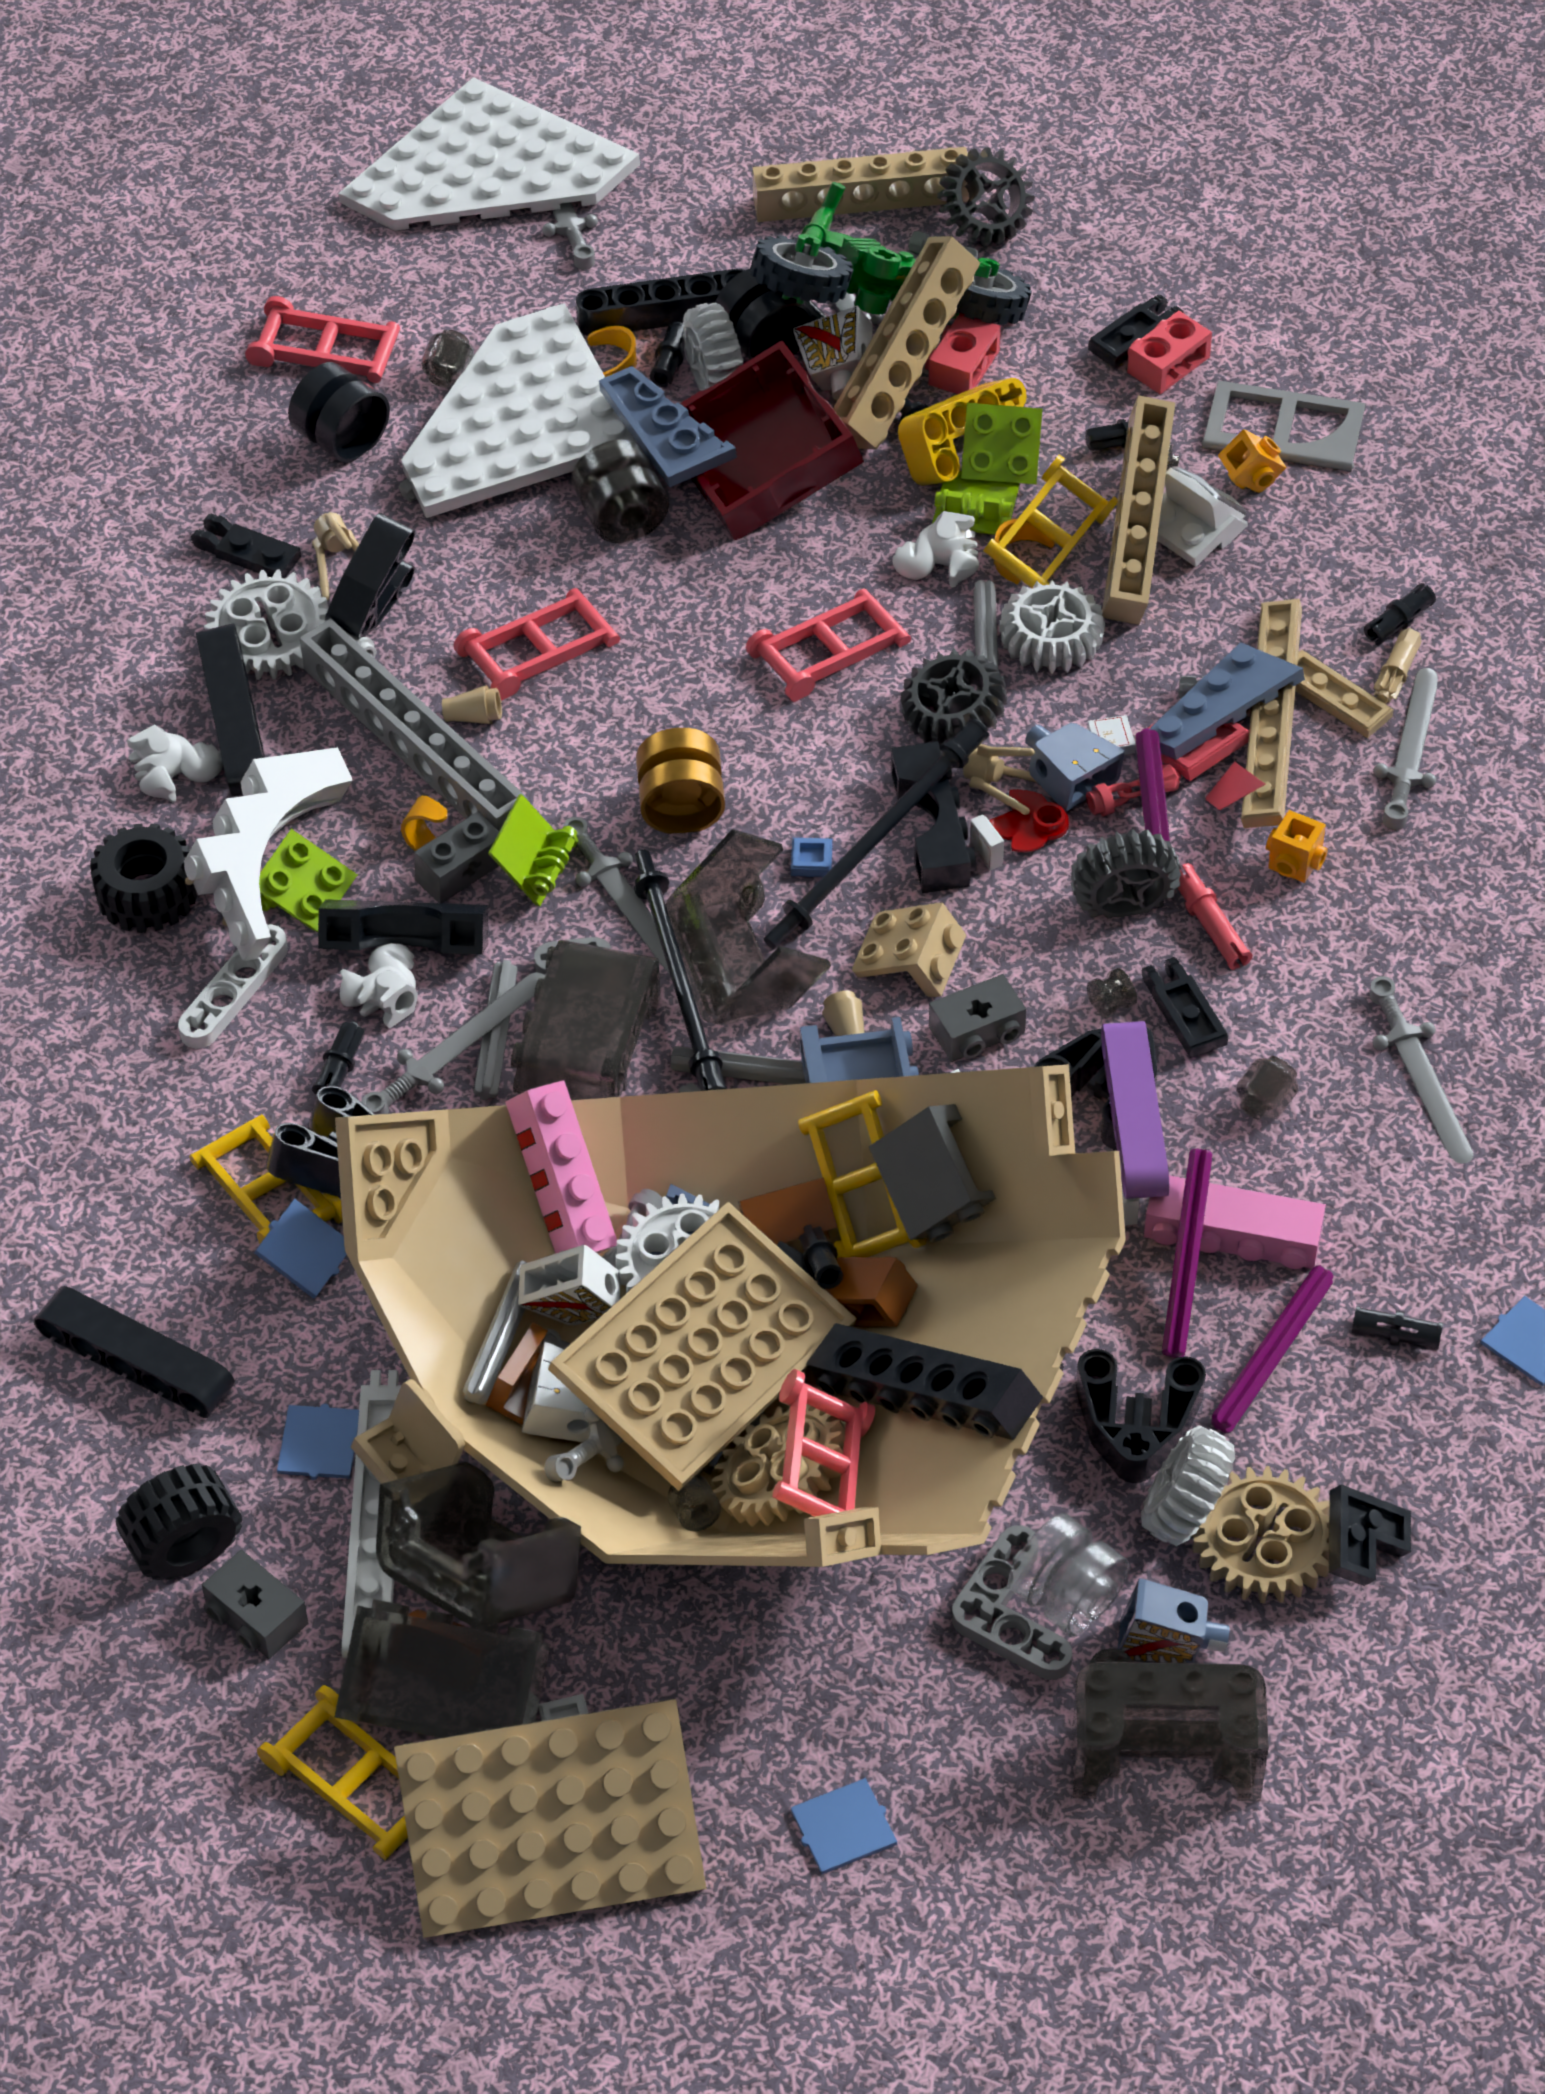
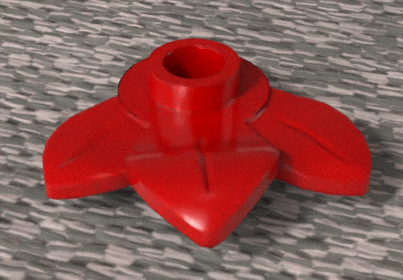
M1022 789L1010 790L1009 796L1028 807L1030 810L1029 814L1024 815L1012 808L1013 811L989 820L1003 839L1012 840V851L1023 853L1033 852L1042 848L1048 840H1055L1065 835L1069 828L1068 815L1060 805L1047 802L1040 793Z

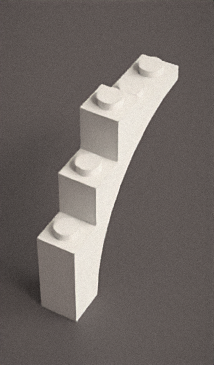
M338 747L253 759L241 780L243 796L224 800L212 821L215 836L196 839L184 860L185 873L189 880H194L193 884L198 895L214 894L215 906L219 912H222L229 928L230 940L237 947L243 961L258 959L271 938L262 911L259 888L261 860L267 842L271 836L290 820L310 810L339 802L353 781Z

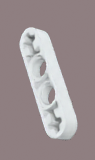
M267 925L271 938L260 954L262 959L258 957L255 960L243 961L237 949L182 1014L178 1027L180 1038L186 1046L199 1049L211 1045L284 959L288 952V945L283 929L276 925ZM272 941H276V945H275V946L272 945V944H270V943H271ZM243 967H250L256 970V973L249 978L242 979L235 976L236 971ZM220 995H227L233 998L232 1002L224 1007H217L211 1004V1001ZM205 1023V1030L197 1029L194 1033L191 1032V1027L199 1028Z

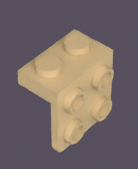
M943 902L885 910L874 916L852 971L859 978L908 971L926 996L940 997L943 994L964 943L966 933Z
M409 1379L401 1385L389 1418L355 1437L351 1449L402 1510L407 1513L447 1489L465 1447V1442L459 1427L454 1422L449 1421L438 1409L431 1394L426 1389L421 1388L416 1381Z

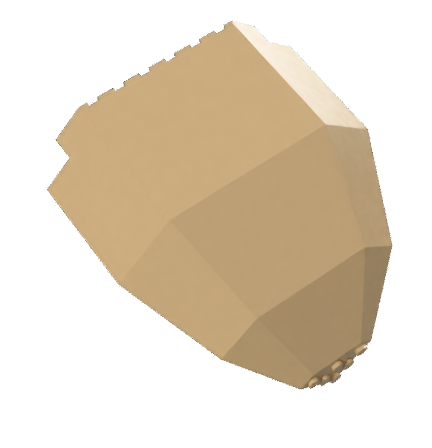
M1069 1064L571 1100L617 1240L622 1234V1227L627 1223L630 1213L628 1204L633 1195L640 1193L642 1189L653 1190L661 1197L667 1195L670 1184H673L696 1197L698 1194L702 1195L703 1201L709 1204L716 1199L719 1200V1209L729 1202L741 1213L738 1201L823 1178L810 1134L804 1136L801 1133L798 1120L874 1090L878 1091L882 1099V1106L876 1108L884 1136L928 1106L956 1104L962 1120L950 1127L953 1137L976 1188L979 1191L992 1190L996 1197L995 1200L983 1207L985 1211L983 1215L966 1223L959 1222L952 1227L954 1233L943 1240L931 1243L926 1238V1244L919 1248H914L907 1242L870 1256L897 1257L905 1265L906 1270L918 1284V1287L897 1327H853L1022 1369L1043 1396V1399L1016 1438L1010 1440L995 1435L993 1438H988L976 1430L965 1427L957 1430L942 1421L935 1419L924 1421L912 1413L904 1411L893 1413L881 1405L869 1402V1404L875 1406V1416L869 1430L860 1440L854 1509L815 1517L805 1512L799 1515L793 1509L789 1511L785 1522H782L777 1515L769 1526H765L760 1519L754 1527H751L746 1520L739 1524L720 1505L719 1500L713 1493L717 1488L713 1484L712 1479L720 1475L715 1468L711 1475L703 1471L695 1485L688 1482L678 1491L625 1441L616 1447L617 1455L621 1456L624 1461L623 1468L620 1471H610L606 1465V1458L601 1454H597L577 1467L576 1474L572 1479L560 1482L551 1481L546 1476L544 1470L548 1457L567 1453L583 1442L523 1433V1425L487 1407V1401L480 1405L475 1402L470 1403L465 1399L463 1388L516 1264L522 1260L528 1263L555 1254L506 1105L335 1118L345 1252L410 1379L416 1381L421 1388L426 1389L444 1416L459 1427L465 1442L464 1451L606 1564L824 1567L878 1555H931L984 1544L992 1528L987 1520L993 1507H1001L1016 1477L1012 1471L1018 1455H1026L1040 1425L1036 1419L1038 1411L1042 1404H1050L1064 1374L1060 1369V1364L1066 1353L1074 1352L1087 1325L1083 1315L1089 1304L1097 1303L1110 1275L1106 1270V1266L1112 1255L1120 1254L1126 1237L1119 1151L1075 1153ZM863 1113L823 1129L837 1177L876 1163L869 1149L872 1143ZM883 1179L843 1194L857 1243L897 1228ZM838 1228L828 1230L830 1235L828 1241L834 1244V1242L841 1240ZM799 1239L787 1242V1245L802 1254L804 1253ZM608 1249V1250H606V1251H603V1252L599 1253L598 1255H600L601 1257H603V1255H604L606 1252H608L610 1249ZM620 1285V1297L622 1298L626 1294V1285ZM525 1309L498 1376L533 1322L545 1329L557 1331L561 1340L571 1344L598 1319L579 1325H567ZM808 1368L804 1372V1383L822 1391L816 1384L818 1378ZM840 1394L838 1397H835L857 1408L860 1406V1403L851 1397ZM778 1397L764 1410V1413L770 1419L774 1417L777 1407L780 1406L784 1412H788L790 1406L780 1402ZM840 1420L845 1427L846 1422ZM746 1429L737 1437H744L747 1434ZM731 1441L722 1451L734 1449L735 1443ZM723 1455L717 1464L727 1461ZM841 1477L829 1478L827 1482L832 1489L830 1491L819 1490L816 1493L817 1497L838 1507Z

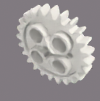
M277 569L273 577L268 578L266 572L261 570L259 579L255 580L247 573L245 574L246 583L241 585L239 582L231 580V592L225 589L219 590L220 600L210 601L212 611L205 613L207 624L204 625V628L208 630L235 623L247 674L250 670H253L256 680H260L263 673L269 671L271 678L276 679L278 670L283 669L290 676L292 675L291 666L296 664L304 669L300 637L324 623L328 610L326 597H321L318 586L311 588L308 578L297 583L296 573L294 572L284 579L281 576V571ZM257 601H261L266 610L269 624L275 630L276 639L280 645L279 648L273 644L267 623L261 617Z
M680 1194L678 1204L672 1205L670 1200L664 1196L662 1197V1208L657 1209L650 1203L646 1204V1217L634 1212L632 1214V1226L624 1225L622 1227V1239L617 1240L616 1268L619 1270L620 1285H626V1293L690 1236L686 1232L696 1231L719 1210V1200H714L707 1207L703 1206L702 1195L698 1194L694 1203L691 1204L687 1203L684 1194ZM651 1252H661V1253H663V1254H660V1255H652V1254H649V1253H651Z

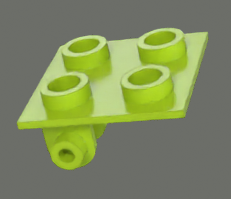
M967 403L964 446L961 459V479L1037 485L1043 408Z
M959 471L954 480L943 482L941 491L936 492L934 503L936 510L932 523L935 522L936 518L943 511L970 515L975 518L974 525L969 528L970 530L995 535L1001 524L1012 519L1020 483L961 479V471Z
M519 794L488 854L535 905L541 906L547 893L554 890L557 876L562 874L565 868L564 865L569 861L567 853L576 847L578 843L577 831L571 826H564L562 829L554 830L522 794Z
M291 828L260 872L259 888L262 910L268 911L271 907L275 908L278 906L310 929L318 932L319 907L325 899L341 900L358 874Z

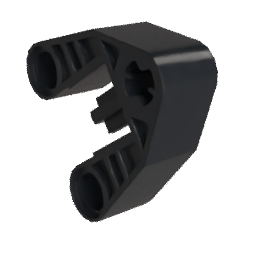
M378 513L375 516L341 577L327 610L325 622L331 618L347 634L357 639L365 637L381 623L402 595L401 589L408 587L413 578L415 566L403 559L413 543L415 530L382 513Z
M1146 1026L1156 1086L1158 1071L1154 1037L1151 1030ZM1101 1029L1085 1032L1044 1056L1034 1065V1067L1069 1064L1071 1097L1086 1084L1089 1089L1094 1091L1096 1098L1101 1100L1103 1097H1109L1102 1053ZM1108 1100L1102 1111L1101 1139L1108 1148L1117 1151L1110 1101Z
M334 1086L323 1087L317 1092L308 1129L294 1123H284L277 1126L267 1157L266 1169L270 1174L279 1179L341 1198L335 1118L376 1114L346 1090Z
M1088 1350L1079 1357L1077 1363L1076 1392L1090 1442L1119 1478L1129 1483L1146 1481L1162 1467V1463L1169 1456L1171 1449H1174L1179 1439L1184 1437L1187 1431L1190 1430L1204 1396L1205 1368L1200 1361L1188 1356L1178 1357L1168 1364L1164 1390H1162L1159 1427L1151 1426L1152 1398H1144V1393H1135V1397H1126L1124 1424L1115 1423L1118 1386H1116L1117 1362L1113 1355L1106 1350ZM1091 1376H1098V1377H1102V1378H1101V1379H1095V1378H1091ZM1179 1384H1188V1385H1190V1386H1186V1387H1185V1386H1181V1385H1179Z

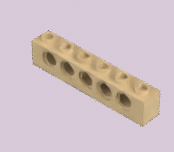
M966 147L753 167V200L757 222L813 217L814 213L823 204L832 182L840 183L846 187L834 215L946 204V201L937 198L938 193L941 190H945L939 184L940 179L948 176L945 169L951 163L956 164V157L960 154L968 155ZM965 179L962 183L963 202H968L969 193L965 187L967 184Z
M952 236L929 237L833 407L834 411L852 433L859 449H878L879 445L886 439L891 423L896 414L903 408L906 396L914 382L921 376L926 360L937 347L941 333L948 321L956 313L957 305L965 290L969 288L974 280V274L980 262Z
M1138 395L1129 417L1102 608V616L1106 619L1139 625L1148 606L1175 402Z

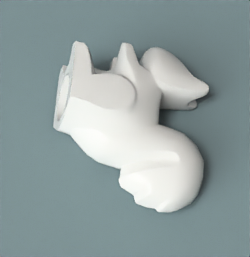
M943 511L934 523L920 532L916 542L908 541L902 547L897 548L892 560L895 570L907 579L919 580L929 575L935 564L945 565L949 567L950 587H956L959 582L973 575L979 568V560L976 558L978 551L974 550V548H977V542L972 540L975 538V532L969 529L974 525L975 518L970 515Z
M155 724L127 740L129 748L134 749L128 758L131 762H138L134 765V769L139 771L135 774V779L140 781V790L152 797L176 802V788L172 781L174 776L183 773L189 780L203 783L214 779L223 768L221 752L212 744L207 745L203 742H198L192 745L184 737L167 733Z
M390 943L372 951L368 960L371 974L362 977L342 969L340 971L342 976L340 987L341 1003L346 1007L363 1005L360 1011L363 1017L373 1014L381 1008L385 1011L383 1017L385 1026L391 1028L414 1012L418 999V993L415 989L416 980L410 971L414 966L413 953L404 945Z

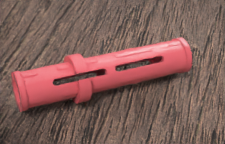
M1183 864L1182 867L1186 874L1183 875L1180 870L1181 876L1178 890L1186 900L1185 906L1187 911L1192 916L1196 915L1231 970L1240 968L1236 961L1238 958L1243 966L1247 965L1253 955L1246 948L1216 903V894L1211 888L1205 887L1192 864Z

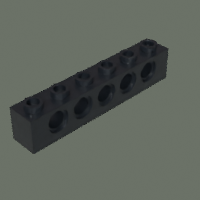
M837 1323L833 1325L806 1363L818 1378L816 1380L817 1386L833 1397H838L840 1394L851 1397L860 1404L870 1402L881 1405L893 1413L904 1411L912 1413L924 1421L935 1419L957 1430H960L962 1427L976 1430L988 1438H993L995 1435L1014 1440L1043 1399V1396L1020 1368Z

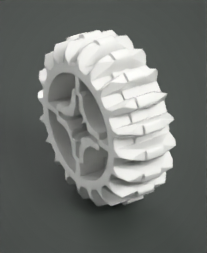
M716 302L712 304L704 303L696 305V308L688 309L684 314L682 324L684 330L683 338L685 340L684 348L687 352V361L689 362L691 373L700 391L721 382L734 372L736 368L743 365V358L737 334L733 328V322L729 320L728 313L720 304Z
M1036 580L1033 589L1022 586L1019 594H1011L1008 603L1004 604L1002 609L999 632H1001L1003 648L1008 649L1011 659L1019 658L1022 667L1029 665L1031 662L1034 663L1033 666L1036 673L1042 666L1048 667L1051 674L1059 666L1068 673L1072 663L1082 668L1085 659L1093 660L1096 650L1100 649V645L1103 642L1105 621H1103L1101 605L1095 604L1093 595H1084L1082 586L1071 589L1068 581L1060 586L1055 585L1053 580L1050 581L1049 585H1042Z
M1200 1425L1187 1431L1185 1436L1179 1439L1176 1447L1171 1449L1169 1456L1155 1475L1152 1486L1148 1489L1149 1493L1143 1502L1144 1508L1141 1511L1142 1527L1150 1531V1534L1175 1546L1188 1541L1192 1535L1196 1534L1199 1526L1205 1523L1211 1510H1214V1505L1218 1498L1222 1496V1490L1228 1483V1476L1233 1470V1462L1235 1460L1234 1445L1227 1441L1225 1436Z

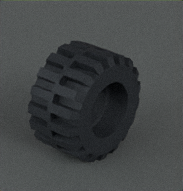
M141 823L133 824L134 828L127 830L125 827L118 829L117 835L112 836L109 834L103 839L104 845H97L94 850L95 858H91L90 873L100 912L103 916H107V920L111 924L116 925L119 922L121 929L130 931L132 926L136 927L137 933H146L148 927H154L155 931L163 930V924L167 922L171 926L178 923V915L186 916L191 911L190 904H195L197 899L194 884L187 885L185 883L187 875L185 873L184 860L190 851L186 840L181 835L176 836L175 830L169 827L161 830L159 824L151 823L149 827H143ZM141 875H155L145 880H132Z
M190 1464L186 1467L184 1465L178 1466L146 1481L126 1499L127 1502L120 1507L118 1511L119 1516L116 1518L117 1530L144 1576L151 1577L153 1580L175 1579L203 1568L222 1555L226 1548L232 1545L236 1539L235 1536L242 1527V1515L218 1474L210 1466H200V1464Z

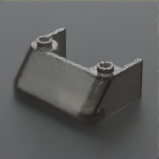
M732 829L671 894L666 902L700 1015L706 1022L721 1026L791 1008L831 967L827 959L783 946H778L766 960L764 959L749 920L759 911L765 900L764 887L759 876L784 849L781 843L736 829Z

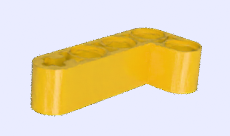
M1016 378L984 383L902 419L898 426V436L912 479L921 486L954 480L959 473L960 464L953 439L965 433L967 403L1024 407L1027 395L1023 383Z

